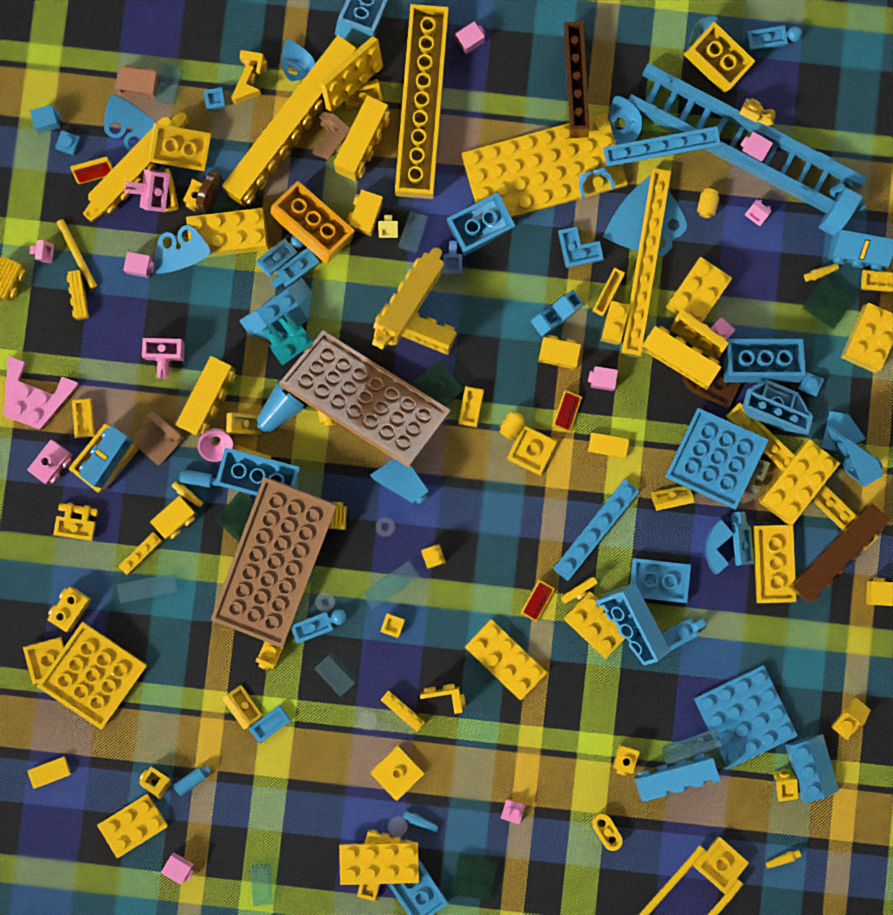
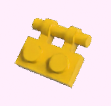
M746 98L739 114L754 122L758 121L766 126L772 125L776 116L773 109L765 110L759 101L753 98L750 100Z
M70 502L67 504L60 503L58 509L59 511H65L64 517L56 516L53 535L93 541L96 522L89 521L90 515L97 516L98 509L91 508L89 505H84L83 507ZM72 514H82L81 520L73 519Z

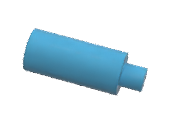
M186 469L181 470L180 483L210 488L211 485L218 486L215 485L217 478H213V474Z
M208 765L202 769L198 767L176 782L173 787L180 796H183L207 779L206 775L211 770Z

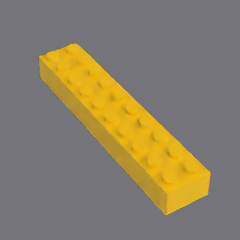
M410 4L395 196L433 199L448 7Z
M337 35L223 183L222 188L226 195L244 208L247 204L250 205L254 201L256 192L265 187L266 179L269 175L275 174L279 167L277 166L281 160L284 161L288 157L289 149L293 145L298 144L303 131H307L313 123V118L323 111L325 101L320 81L356 51L354 46Z

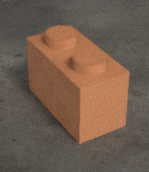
M132 65L119 66L115 89L119 94L156 99L160 77L152 68L145 67L142 70L136 69Z

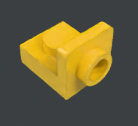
M240 51L239 58L245 66L246 64L253 67L257 65L256 73L259 77H262L263 72H266L267 60H265L262 53Z
M265 641L256 659L259 667L266 670L274 669L283 648Z
M781 769L774 771L778 801L798 799L797 778L793 770Z

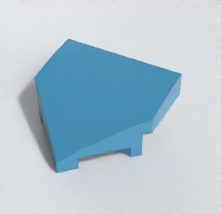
M829 411L822 449L837 452L827 429L829 425L856 444L866 439L850 415Z

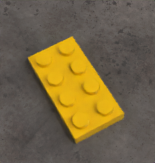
M372 36L320 81L327 110L333 112L375 73L381 70L383 63L377 38Z
M793 525L753 526L756 603L796 602V593L788 587L795 580Z
M492 619L465 646L520 701L547 673Z
M418 842L339 845L340 885L419 883Z

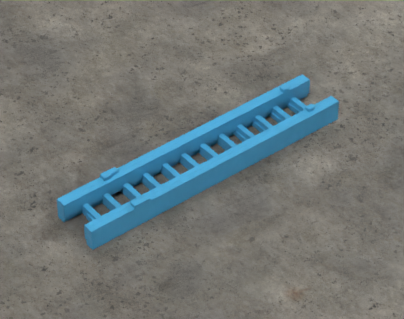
M649 63L644 69L642 76L654 81L655 84L647 99L643 101L632 94L628 99L639 110L642 117L674 134L703 129L712 112L722 117L717 126L719 135L727 120L740 126L730 146L720 141V146L705 150L825 213L831 210L835 202L831 197L828 198L818 192L828 173L840 179L837 185H844L846 182L858 189L864 185L867 177L832 160L831 157L817 152L758 121L754 122L740 115L739 110ZM663 86L672 92L661 110L653 105V102ZM678 95L688 99L679 119L668 114ZM696 103L705 108L696 127H693L685 122ZM744 129L751 133L755 132L773 143L763 163L734 148ZM777 147L790 153L780 172L768 166ZM794 156L806 161L797 181L785 175ZM811 164L823 170L814 189L802 184Z

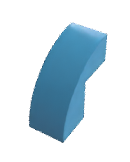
M845 187L843 191L839 192L831 210L824 215L818 228L834 236L849 221L863 196Z
M572 290L562 296L550 308L539 313L530 322L542 337L571 317L585 304L576 292Z
M717 520L711 527L705 543L706 559L714 574H718L729 565L717 550L718 547L733 535L732 531L722 520Z

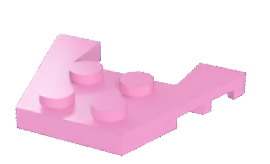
M9 356L4 416L42 430L57 412V409L68 399V396L74 389L76 390L79 383L61 377L54 395L20 382L26 363Z

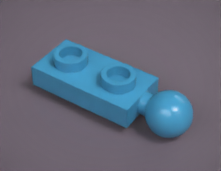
M784 25L747 31L749 52L787 46V39L797 42L802 38V30L795 26L786 32Z
M293 235L290 243L286 239L282 240L260 257L256 264L269 277L293 259L298 253L295 249L303 248L304 244Z
M335 610L330 617L327 612L291 625V630L298 644L334 630L332 624L342 625L345 623L347 616L343 610Z

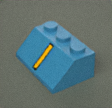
M840 230L831 239L828 259L833 260V263L836 264L850 263L856 268L866 266L871 267V270L882 271V269L884 270L889 267L893 257V239Z
M114 426L105 429L101 436L103 439L99 445L96 444L90 452L92 454L88 461L85 460L79 469L81 470L79 475L94 487L103 488L134 442V439Z

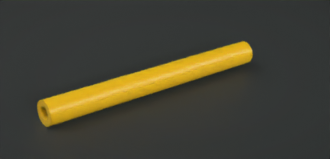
M64 219L57 221L89 288H96L97 285Z

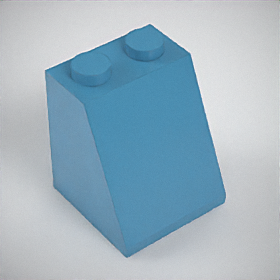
M396 459L391 460L370 475L374 481L412 504L417 502L419 505L428 499L429 491L412 466L408 468Z

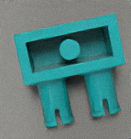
M288 312L283 314L286 321L282 316L278 318V321L287 331L283 336L279 335L273 324L268 325L270 332L266 327L262 330L271 342L269 345L270 349L282 365L313 344V341L300 324L296 326Z

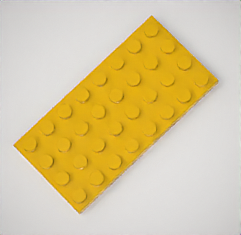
M607 113L589 117V138H569L568 123L461 153L475 204L498 192L511 218L582 199L579 191V175L606 167L603 147L616 145ZM622 164L606 167L607 172L613 178L615 189L628 185ZM599 174L587 177L583 183L585 198L612 190L609 180Z

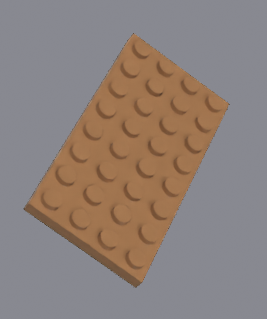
M325 331L318 335L313 344L308 347L279 383V386L408 468L451 411Z
M264 477L211 620L283 648L337 504Z

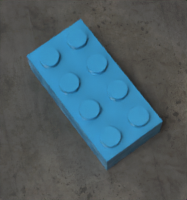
M726 339L729 344L722 354L724 383H759L764 379L774 383H800L806 376L803 339Z

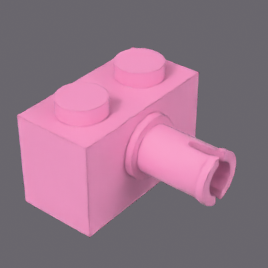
M144 169L143 182L126 181L125 186L132 188L124 187L125 193L140 194V207L145 210L165 212L170 174L163 171Z
M143 338L142 358L158 362L157 379H169V362L184 361L185 342L182 339Z
M50 440L27 471L44 484H54L60 477V471L63 468H67L71 463L73 454L56 441Z

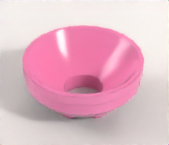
M219 428L205 431L198 441L199 453L204 459L212 462L222 460L225 447L233 449V440L230 434ZM213 436H218L221 439L217 444H212L209 440Z

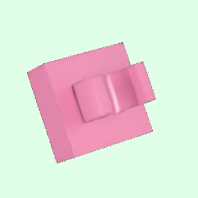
M756 200L745 216L760 226L771 213L770 206L766 207L762 204V200Z
M37 240L36 246H30L29 254H35L36 260L52 263L54 244L44 240Z
M506 799L501 819L520 824L525 804Z

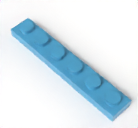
M716 126L603 147L606 167L718 147L720 146L718 127Z
M624 479L558 561L553 570L569 581L638 494L639 490Z

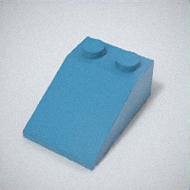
M346 0L337 20L335 35L363 45L372 36L375 37L388 0Z
M498 192L447 218V224L464 256L480 249L515 227Z
M829 425L827 427L845 472L863 487L884 476L881 470L883 465L877 457L874 458L868 450L865 451Z

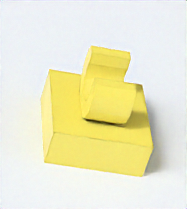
M384 215V221H378L379 238H398V221H392V215Z

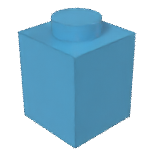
M53 105L30 110L34 129L38 133L61 128L59 123L62 121L60 111L56 110Z

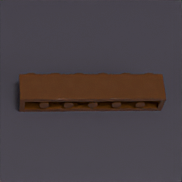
M583 21L564 22L563 35L569 138H589L590 125Z
M868 503L788 587L805 603L815 602L821 596L819 592L824 587L827 589L834 582L833 578L837 573L839 575L847 569L846 564L850 560L854 561L861 554L859 550L863 546L867 547L874 540L873 536L876 532L880 533L887 527L886 522L889 518L873 503Z

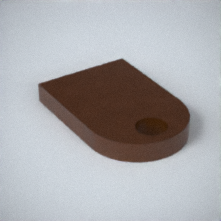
M213 170L204 179L196 198V205L204 215L211 213L225 182L221 174Z
M719 363L721 369L708 390L682 375L683 383L690 392L726 410L729 409L741 383H724L723 364Z

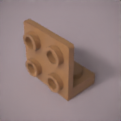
M321 111L317 118L321 121L320 125L328 130V132L312 153L315 156L329 159L337 152L336 148L340 143L345 141L350 128L335 114Z
M151 411L147 416L149 418L148 422L133 437V444L160 466L185 437L156 412Z

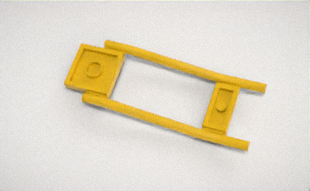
M717 837L706 851L699 845L639 915H649L692 866L725 894L707 914L718 915L743 886V883L737 878L749 862L720 837Z

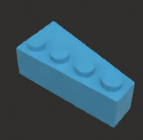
M636 583L607 592L595 601L599 607L602 606L607 612L605 615L609 621L613 620L619 628L617 630L619 634L630 642L629 647L644 666L658 662L670 652Z
M698 753L693 755V759L687 761L683 758L674 761L675 764L667 766V764L657 766L655 771L643 770L638 772V776H635L634 780L640 800L645 802L669 795L668 791L679 793L688 789L687 786L689 785L696 788L701 787L708 780H713V783L720 782L714 759L708 754Z

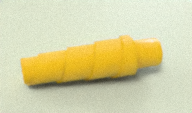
M835 263L811 270L810 273L804 274V279L806 282L810 280L815 281L838 270L839 266Z
M178 481L172 484V487L177 490L176 493L186 498L189 502H192L199 508L203 505V502L184 484L181 485Z
M799 849L793 852L788 851L767 861L765 864L767 869L794 862V859L802 856Z

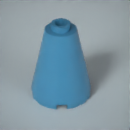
M281 379L277 382L256 419L258 422L257 426L263 432H272L309 406L280 387Z

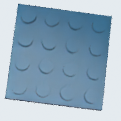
M697 408L665 478L736 510L769 439Z
M764 665L693 698L727 769L798 736Z

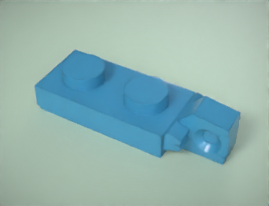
M306 248L279 268V271L276 273L278 277L270 283L275 290L283 285L288 287L321 262L309 248Z
M745 512L732 513V533L736 566L754 564L751 526L747 524Z
M702 618L695 622L689 619L669 628L661 634L671 651L694 639L700 634L698 630L705 627L706 623Z

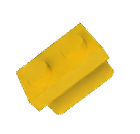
M455 684L443 685V689L436 690V687L424 688V692L420 693V699L452 694L455 714L462 713L463 707H466L464 694L460 695L459 686L455 687Z

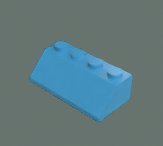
M225 447L215 485L257 496L263 478L268 477L297 488L300 467Z

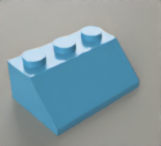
M823 734L785 744L792 770L797 778L801 801L810 803L824 799L839 791Z

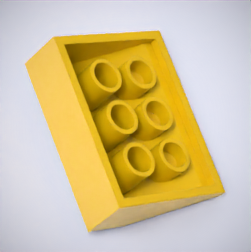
M386 303V304L384 305V307H383L382 310L379 312V314L377 315V317H376L375 320H377L378 317H379V318H382L383 309L385 308L386 305L389 306L390 304H387V303ZM417 312L402 337L449 355L457 336V332L454 331L455 328L444 324V326L436 324L437 320L430 317L426 319L421 318Z

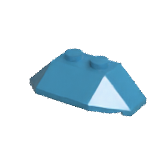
M301 277L239 321L252 337L269 340L262 332L265 327L270 332L269 324H273L279 335L283 336L287 331L278 321V318L282 316L286 321L283 314L288 312L296 326L309 320L313 293Z
M764 379L747 390L742 406L747 416L779 430L809 434L813 415L808 411L798 392Z

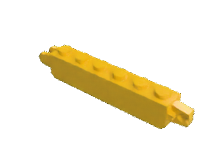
M179 112L171 120L168 117H162L157 123L186 128L190 121L186 113ZM153 128L88 194L90 204L83 212V215L92 223L103 214L105 216L112 214L117 209L118 203L130 196V193L126 194L124 187L132 188L125 186L126 181L142 183L144 169H156L157 163L148 161Z
M433 248L429 254L424 252L421 259H416L413 265L414 269L408 271L405 278L406 281L400 283L397 290L398 293L392 295L390 305H386L383 309L382 318L378 317L375 321L373 328L376 330L372 345L383 349L387 344L397 345L440 277V272L444 265L443 261L440 260L442 255L441 249Z

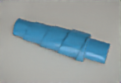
M405 811L403 818L409 820V823L434 832L437 831L438 826L414 812L412 814Z

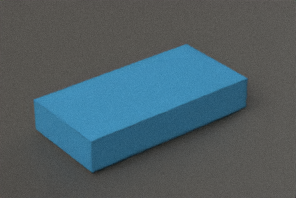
M279 705L249 727V730L257 741L262 743L289 723L291 718L283 707Z

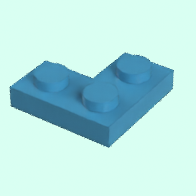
M577 227L558 231L566 269L604 260L600 241L581 245Z

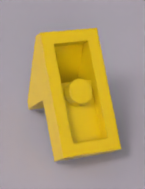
M246 64L231 97L236 105L262 95L259 89L250 86V84H254L257 76L254 67Z
M227 413L226 433H232L233 435H261L262 430L257 426L258 422L256 420L259 415Z
M855 697L831 727L848 740L859 725L864 726L871 710Z

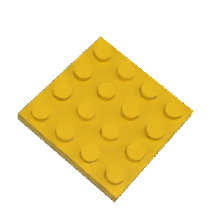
M82 621L36 687L102 730L147 664Z

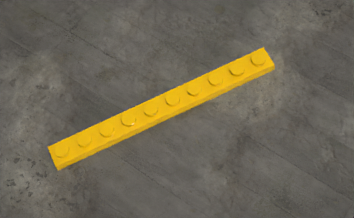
M656 168L651 170L630 307L621 352L623 354L641 356L671 175V171Z
M739 402L725 417L731 423L769 439L763 454L782 471L794 454L760 421L748 417L742 409L743 405ZM825 484L812 499L841 530L856 516ZM876 534L873 536L874 540L867 547L863 546L861 548L863 551L878 538Z

